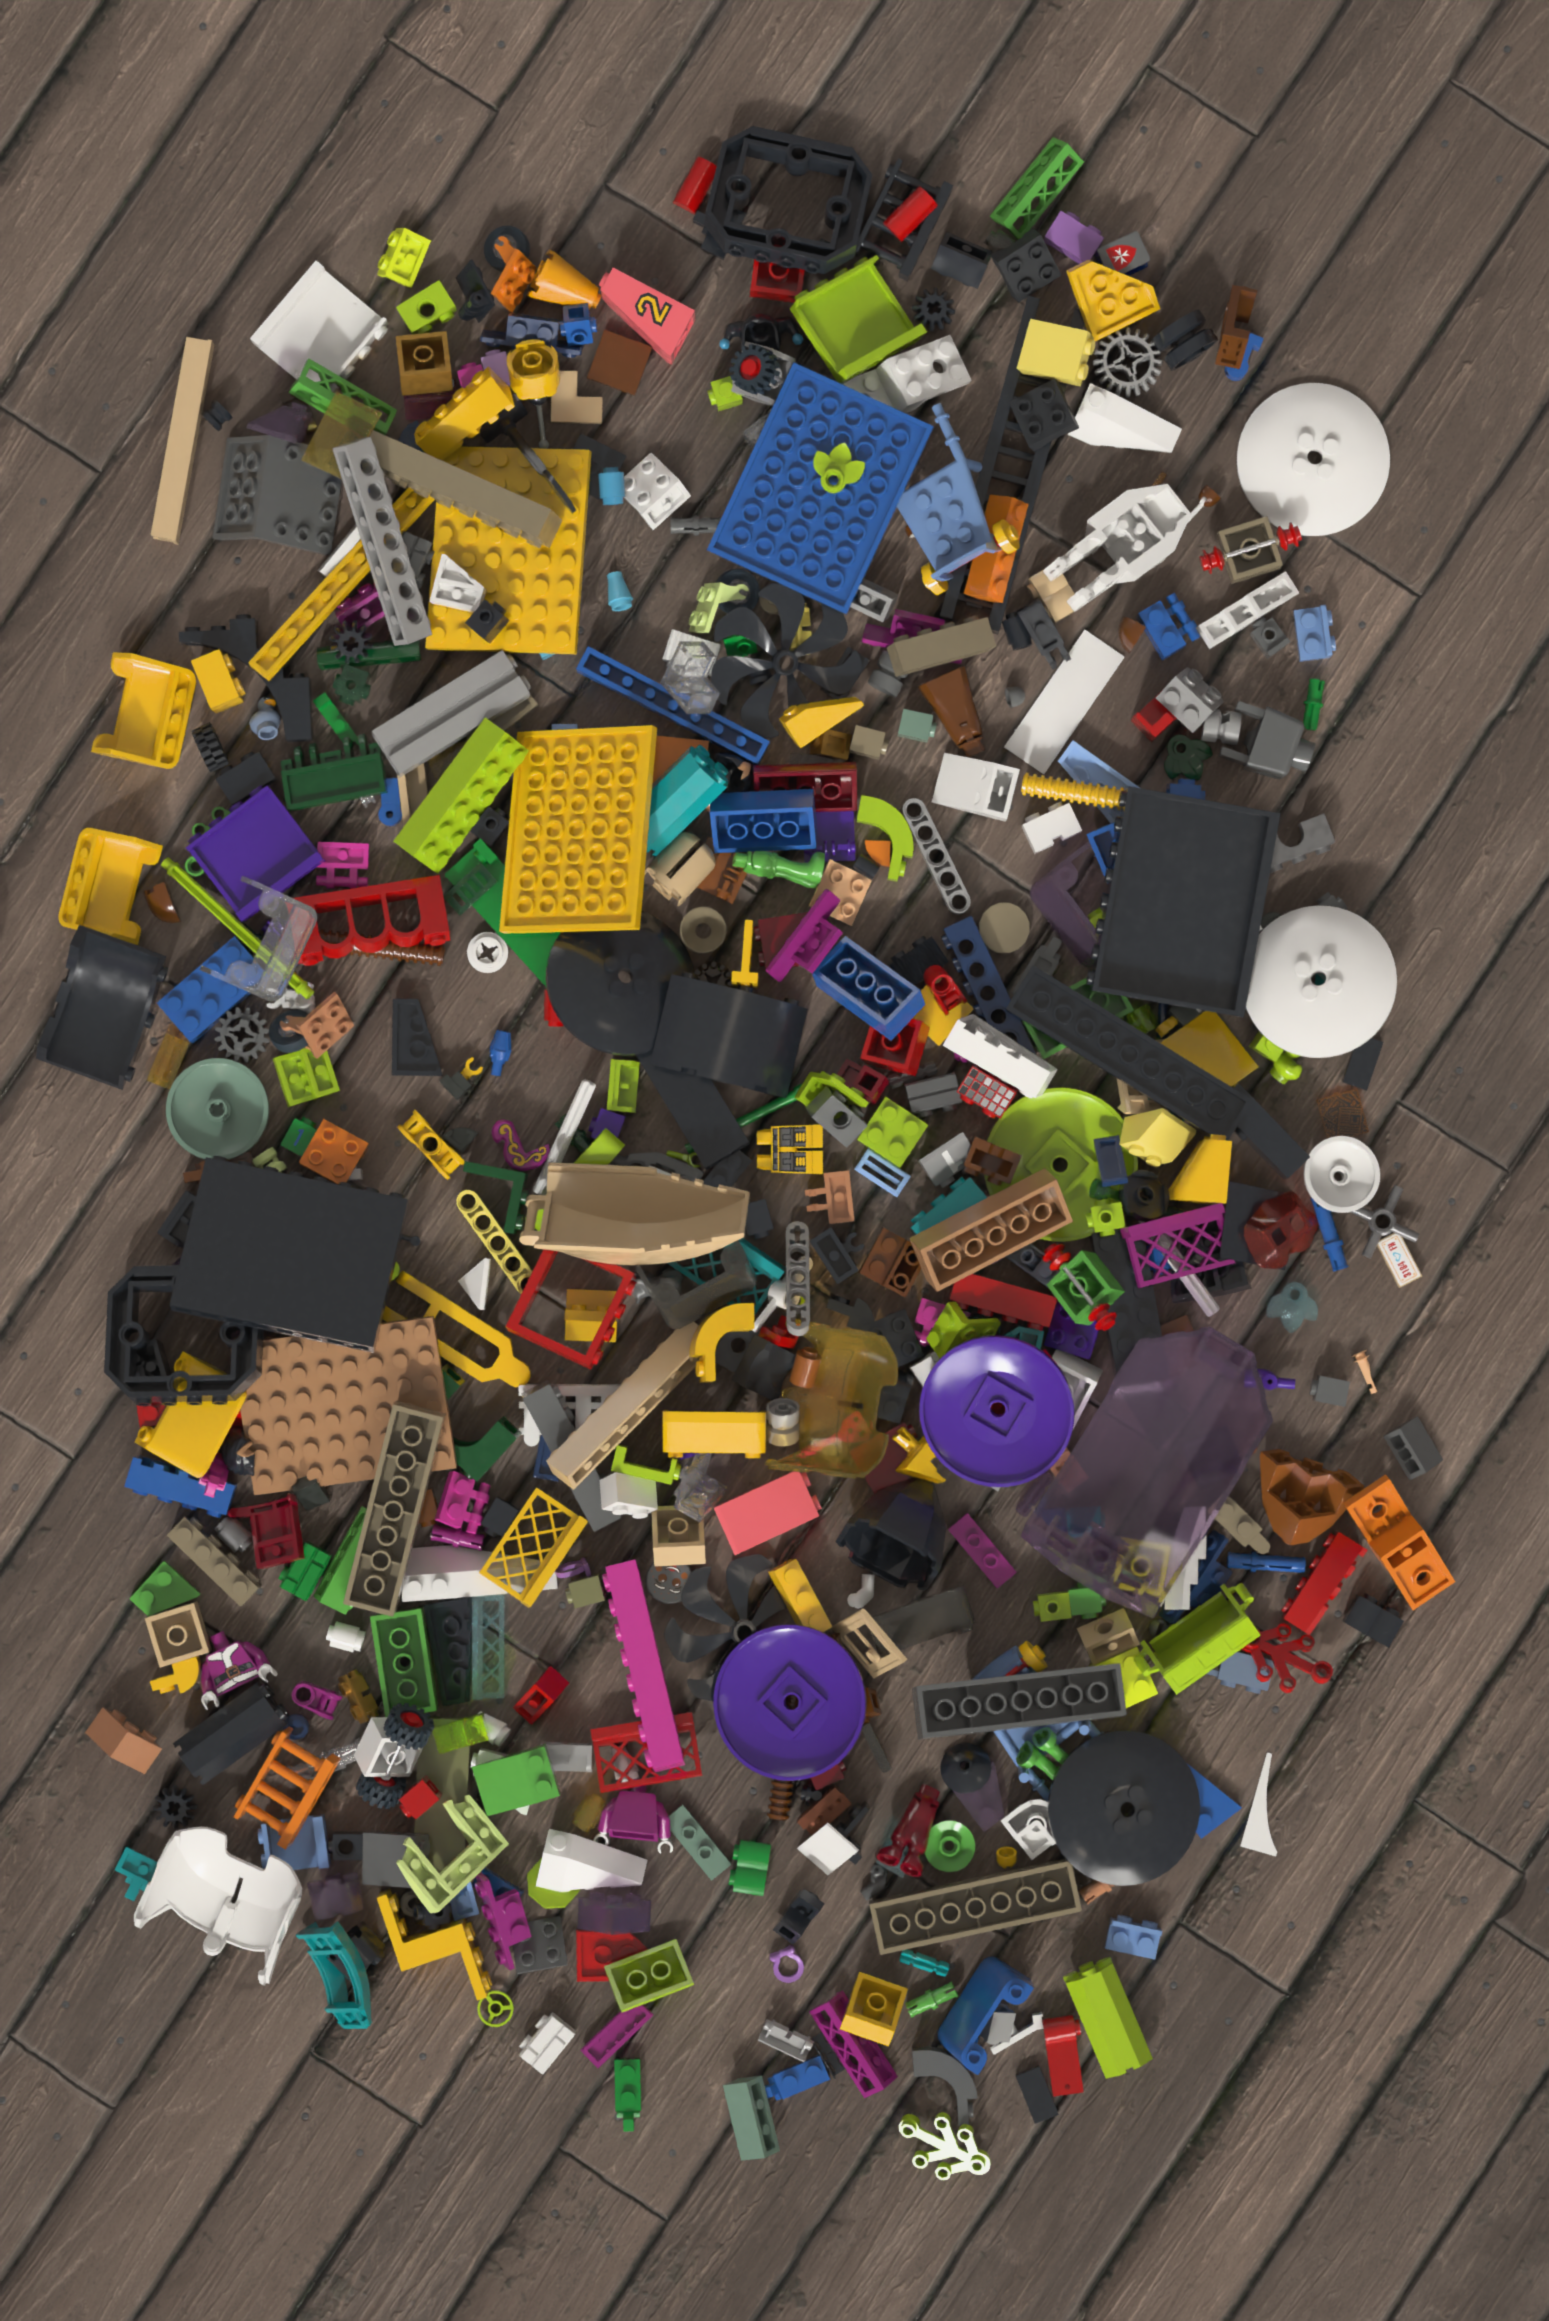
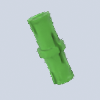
M951 1981L933 1991L929 1989L925 1991L926 1994L905 2002L907 2009L917 2005L916 2008L908 2011L910 2016L914 2017L930 2008L934 2010L938 2008L939 2004L958 1997L957 1990L946 1994L947 1991L955 1988L953 1982Z

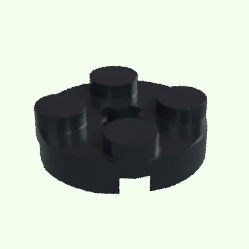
M1138 1170L1127 1176L1128 1183L1121 1184L1119 1188V1199L1122 1204L1123 1213L1142 1222L1152 1221L1160 1217L1169 1205V1192L1165 1184L1161 1185L1157 1180L1158 1176L1146 1170ZM1141 1191H1144V1195L1148 1196L1149 1199L1144 1201L1140 1197Z

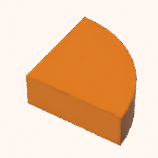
M865 840V848L871 859L881 866L890 867L891 841Z

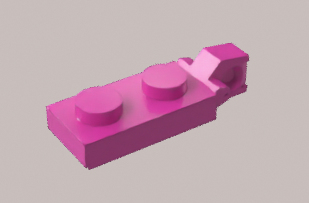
M217 1452L208 1471L199 1479V1484L206 1486L204 1495L212 1498L215 1496L216 1489L224 1490L229 1470L223 1461L222 1453Z

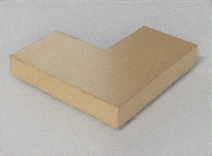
M560 371V383L557 387V392L551 396V423L602 424L603 397H577L578 371Z

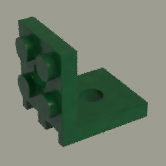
M465 1161L464 1172L513 1181L503 1232L516 1234L517 1229L522 1230L525 1215L520 1214L522 1204L526 1205V1198L529 1196V1190L525 1189L528 1174Z

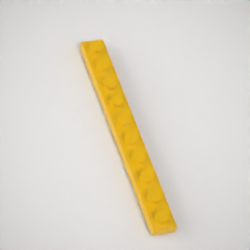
M408 487L392 506L400 524L401 535L435 500L434 498L430 497V495L428 498L420 496ZM361 540L248 662L250 667L268 681L272 679L370 571Z

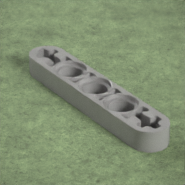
M799 1221L790 1223L786 1228V1326L789 1333L795 1336L806 1334L810 1327L809 1229L806 1224ZM795 1231L800 1232V1243H795ZM794 1252H801L805 1257L800 1261H795L790 1255ZM801 1274L805 1277V1280L801 1283H795L791 1280V1276ZM794 1296H801L805 1299V1302L801 1305H795L791 1302V1299ZM801 1313V1326H796V1314Z

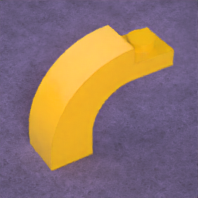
M739 1303L726 1306L710 1314L698 1326L691 1340L689 1357H699V1361L696 1362V1376L700 1377V1383L716 1381L715 1350L718 1341L725 1333L755 1329L754 1303Z

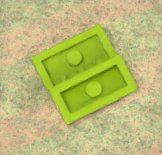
M306 1048L273 1058L288 1108L340 1091L327 1051L318 1059L313 1056L311 1050Z

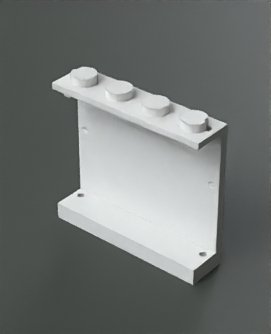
M315 261L250 339L254 345L296 380L308 358L346 380L355 370L353 365L358 359L363 360L370 353L372 348L369 346L374 340L377 339L379 341L386 334L388 322L386 318H381L326 272L319 262ZM309 369L306 377L314 382L321 381L318 373ZM329 384L331 391L336 393L339 388L337 384Z

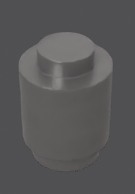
M227 1516L214 1529L218 1533L217 1536L234 1553L237 1550L242 1553L252 1543L249 1539L252 1533L236 1518L233 1519Z

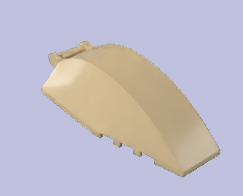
M549 1163L547 1194L527 1196L526 1206L528 1209L524 1231L520 1233L519 1240L522 1244L534 1245V1248L559 1251L577 1258L607 1264L649 1265L686 1260L721 1249L744 1237L750 1192L720 1184L718 1188L705 1185L704 1181L700 1179H695L694 1182L681 1179L680 1174L672 1173L671 1176L657 1173V1169L652 1167ZM540 1209H544L540 1231H534L537 1212Z

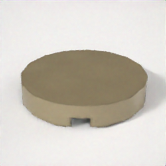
M998 903L990 906L983 913L979 922V933L990 950L997 953H1011L1018 950L1026 942L1029 935V921L1020 907L1011 903Z

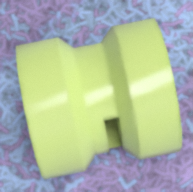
M273 1147L252 1160L257 1168L263 1169L268 1164L267 1166L278 1169L280 1173L287 1169L284 1162L279 1161L277 1158V1152Z

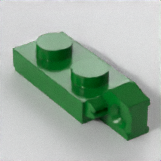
M640 2058L614 2059L615 2112H617V2118H623V2132L634 2131V2117H640L641 2111Z

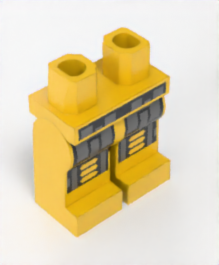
M821 1125L771 1126L770 1129L757 1131V1145H770V1155H757V1169L771 1170V1173L823 1174V1151H797V1148H823V1127Z

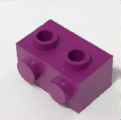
M375 583L363 585L358 590V594L351 598L346 597L334 610L342 626L344 620H347L349 627H352L353 620H357L358 629L363 624L368 627L385 616Z

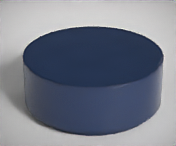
M301 1714L290 1715L287 1718L288 1724L283 1727V1731L289 1726L292 1727L293 1731L289 1738L300 1740L307 1735L309 1722Z

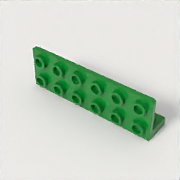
M480 838L473 844L474 848L445 873V877L546 986L547 959L553 943L561 932L504 934L499 931L505 865Z

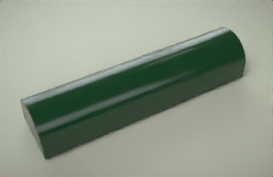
M393 640L371 642L373 643L372 649H365L368 652L367 658L359 654V663L354 661V657H350L348 664L345 663V655L340 659L335 657L339 650L331 651L330 646L317 647V663L321 670L417 662L421 660L420 641L394 646Z

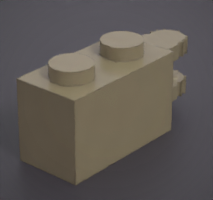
M1222 1492L1207 1508V1512L1243 1547L1249 1544L1256 1552L1263 1555L1269 1551L1271 1547L1270 1543H1268L1269 1541L1259 1533L1263 1528L1225 1492Z

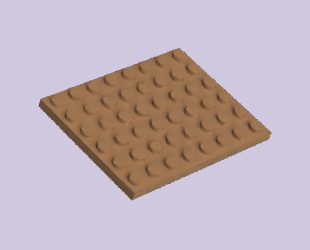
M434 1316L381 1323L375 1353L291 1335L263 1339L262 1376L247 1389L246 1399L240 1409L244 1436L253 1442L248 1449L255 1453L254 1476L251 1475L254 1495L293 1490L292 1486L297 1482V1479L307 1476L309 1481L316 1479L320 1486L374 1479L392 1406L395 1401L446 1413L432 1471L457 1468Z

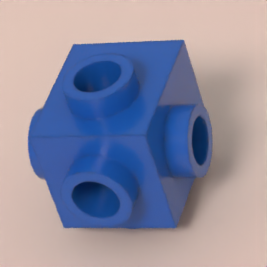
M588 303L563 306L564 321H560L561 336H566L568 346L593 343V332H597L596 318L590 316Z

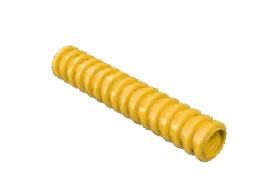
M1027 772L1023 776L1021 788L1022 795L1025 796L1026 793L1030 794L1031 797H1034L1035 794L1038 795V798H1042V796H1046V799L1054 797V800L1061 798L1063 802L1067 799L1070 800V803L1078 801V804L1086 802V805L1093 803L1095 807L1099 804L1102 808H1105V806H1109V809L1117 807V810L1122 808L1118 806L1120 792L1125 790L1123 787L1116 789V786L1108 788V785L1100 787L1101 785L1098 783L1094 786L1091 782L1087 785L1084 781H1081V783H1077V780L1069 782V779L1062 781L1059 777L1055 780L1053 776H1049V778H1045V775L1037 777V774L1029 776Z

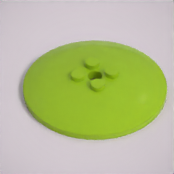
M1050 1088L1046 1089L1043 1095L1037 1098L1026 1096L1021 1098L1004 1112L1001 1119L997 1120L987 1142L1022 1155L1011 1184L1003 1182L1001 1186L988 1182V1176L984 1175L990 1196L1046 1168L1057 1179L1073 1222L1040 1239L1066 1242L1091 1236L1093 1228L1088 1229L1086 1222V1213H1090L1089 1207L1095 1206L1094 1201L1109 1199L1110 1204L1120 1202L1119 1188L1121 1185L1102 1187L1094 1139L1119 1135V1138H1121L1124 1120L1105 1101L1077 1089ZM1121 1146L1127 1176L1138 1171L1137 1156L1130 1154L1129 1150ZM1058 1157L1064 1158L1067 1162L1066 1170L1061 1173L1053 1169V1161ZM1103 1213L1101 1220L1106 1223L1109 1217Z

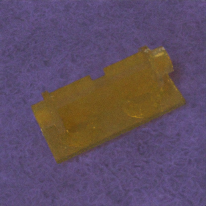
M166 1033L147 1081L170 1090L190 1043Z

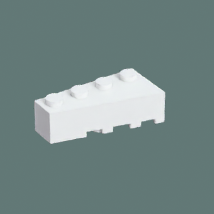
M974 1014L958 1019L943 1044L944 1047L994 1074L1003 1082L1017 1087L1020 1093L1029 1098H1037L1043 1095L1058 1070Z

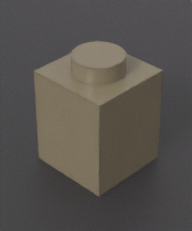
M856 725L849 752L879 760L880 754H886L889 740L884 739L885 732Z

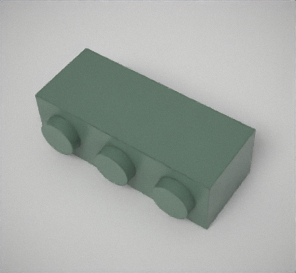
M762 2075L738 2078L723 2085L741 2161L766 2158L779 2152L780 2148Z

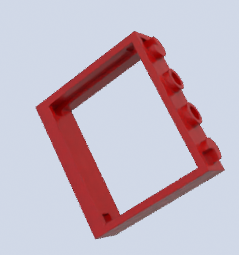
M543 1249L507 1322L506 1328L509 1332L588 1369H592L593 1365H597L603 1356L604 1351L601 1348L604 1342H609L614 1334L615 1328L612 1326L616 1318L620 1319L626 1309V1305L623 1303L627 1295L632 1296L635 1291L634 1288L637 1284L635 1281L636 1276L633 1272L616 1264L585 1260L623 1278L586 1355H583L522 1326L558 1251Z

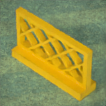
M745 920L741 972L732 971L731 982L732 987L738 988V985L758 989V973L750 972L754 929L753 920Z
M536 1487L479 1574L530 1608L588 1521ZM537 1495L547 1502V1512L534 1514L532 1502ZM551 1505H553L554 1507H556L558 1510H553V1511H552V1510H551ZM529 1508L530 1515L524 1516V1514ZM563 1512L571 1518L565 1527L555 1528L552 1514ZM549 1515L552 1529L537 1532L535 1517ZM531 1518L534 1533L519 1535L518 1523L520 1520ZM515 1529L516 1536L510 1537ZM563 1530L557 1538L556 1531ZM552 1532L554 1538L553 1546L541 1550L538 1535ZM535 1536L537 1551L523 1553L520 1538ZM517 1539L520 1554L505 1557L503 1545L506 1541ZM501 1550V1556H502V1558H496V1559H495V1557L497 1556V1554H498L499 1551ZM548 1552L545 1558L543 1559L542 1553ZM538 1554L539 1567L535 1570L526 1571L524 1556ZM520 1557L523 1572L509 1575L506 1560ZM503 1561L505 1576L494 1577L487 1572V1569L492 1562ZM534 1573L531 1579L528 1581L527 1574ZM524 1575L526 1586L521 1594L511 1588L509 1578ZM506 1578L507 1585L501 1582L500 1579Z

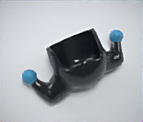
M757 313L749 316L745 321L728 324L724 338L720 340L719 346L722 349H728L731 339L740 337L741 347L745 346V342H750L779 351L781 334L785 332L791 334L795 345L802 344L803 337L799 334L796 324L791 317L786 316L774 319L770 315Z

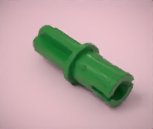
M1309 679L1306 701H1303V705H1305L1303 717L1305 730L1315 731L1317 729L1320 708H1323L1324 705L1322 704L1325 681L1321 680L1320 682V679Z

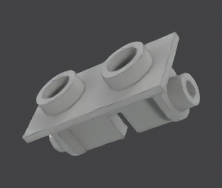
M767 2019L758 2041L805 2062L808 2052L814 2041L810 2040V2036L802 2035L796 2031L791 2032L788 2027L775 2022L776 2020L770 2021Z

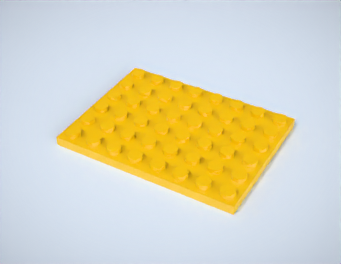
M460 447L442 460L550 508L563 521L550 548L544 545L541 548H537L527 543V540L520 537L521 535L518 538H514L506 534L498 525L492 528L482 523V520L475 517V515L473 518L461 514L453 505H451V508H447L436 502L433 551L435 553L432 558L428 618L432 635L426 637L425 648L428 650L500 652L503 650L504 652L577 654L592 453L590 450L532 448L576 508V512L573 514L562 503L547 480L536 472L518 448ZM442 554L447 555L486 589L484 600H487L490 604L496 601L506 610L504 616L510 621L490 644L465 623L473 614L472 612L430 602Z
M655 726L517 732V741L527 748L529 752L513 774L500 932L507 934L640 930L657 728Z

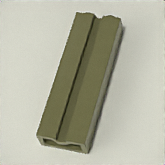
M431 1716L430 1719L434 1721V1729L417 1760L416 1783L427 1775L443 1794L434 1805L415 1820L414 1833L429 1834V1862L438 1873L467 1847V1840L452 1820L443 1803L448 1800H452L453 1804L465 1802L464 1796L469 1795L472 1718Z

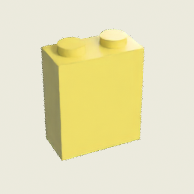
M1030 319L1017 369L1025 375L1048 380L1055 379L1061 383L1081 387L1082 380H1085L1088 374L1087 361L1089 355H1092L1095 349L1094 337L1086 330Z

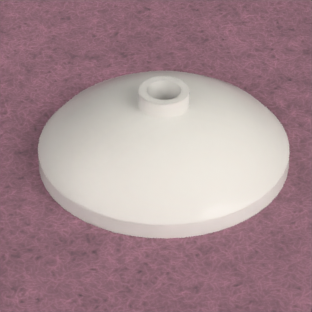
M1335 1136L1323 1140L1309 1153L1310 1158L1304 1165V1182L1312 1199L1321 1207L1332 1212L1348 1213L1362 1208L1374 1197L1380 1182V1168L1375 1155L1364 1143L1348 1136ZM1336 1172L1341 1174V1181L1335 1180L1334 1174Z

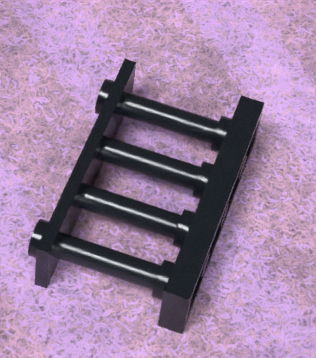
M898 158L896 164L891 163L884 177L888 180L862 233H860L855 256L858 257L861 249L873 253L897 265V269L900 270L899 278L908 282L952 193L953 185L944 181L941 187L936 186L935 188L900 171L903 160ZM895 180L915 190L921 186L938 205L921 222L923 225L919 233L914 231V233H910L904 239V241L908 242V246L911 247L907 256L904 254L900 256L867 240L872 226L894 235L883 224L885 220L878 217V214L884 203L897 209L904 202L889 194Z

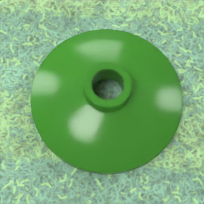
M946 1820L935 1824L931 1828L925 1852L927 1860L936 1869L944 1872H955L966 1867L972 1860L975 1852V1841L971 1831L962 1823L953 1820ZM948 1840L954 1843V1847L951 1850H947L944 1847L945 1842Z

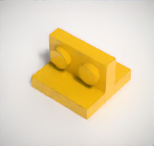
M567 1289L565 1340L593 1341L617 1291ZM617 1318L612 1326L615 1328V1331L609 1342H616Z

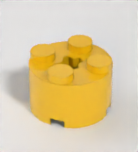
M536 339L518 343L516 349L507 355V369L512 390L521 400L539 399L555 395L560 383L558 355L555 348L552 346L550 348L545 345L544 341Z

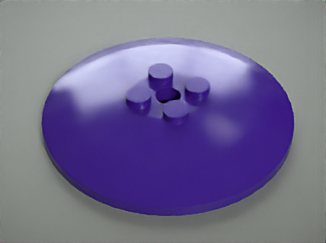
M1007 1336L978 1337L967 1340L949 1350L937 1361L930 1371L920 1398V1422L925 1439L932 1452L950 1471L967 1481L983 1486H1016L1044 1474L1059 1460L1065 1451L1074 1426L1075 1408L1073 1395L1061 1369L1047 1354L1025 1341ZM995 1402H1000L1005 1406V1412L1003 1414H996L992 1411L991 1405Z
M780 1625L752 1634L729 1654L717 1677L713 1707L716 1724L725 1745L742 1764L765 1777L794 1781L820 1775L833 1768L847 1756L858 1740L863 1728L866 1714V1692L863 1678L855 1661L836 1640L810 1627ZM789 1695H795L798 1698L799 1704L794 1710L789 1709L786 1705V1698Z

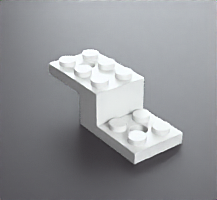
M951 335L888 358L876 369L856 376L842 385L901 412L909 413L926 400L967 385L972 380ZM933 362H938L942 365L943 373H937L933 369Z

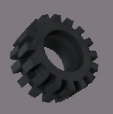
M210 722L191 730L200 754L210 772L229 764L222 744Z

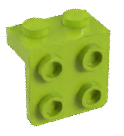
M821 1071V1073L810 1072L794 1097L805 1106H808L827 1086L833 1092L838 1090L840 1094L844 1095L848 1099L846 1101L848 1105L866 1108L869 1104L868 1101L863 1099L864 1094L854 1087L850 1089L844 1085L846 1081L835 1073L829 1075L824 1071ZM843 1111L837 1112L834 1115V1119L841 1117Z
M948 1302L926 1340L940 1359L949 1350L967 1340L983 1336H995L1001 1323L998 1318L968 1320L956 1302Z

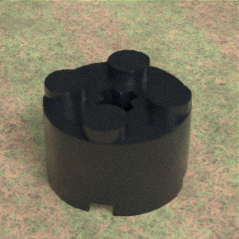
M364 1921L360 1923V1928L355 1925L347 1932L362 1958L365 1969L370 1964L376 1965L384 1957L385 1943ZM338 1954L327 1955L326 1958L347 1980H351Z

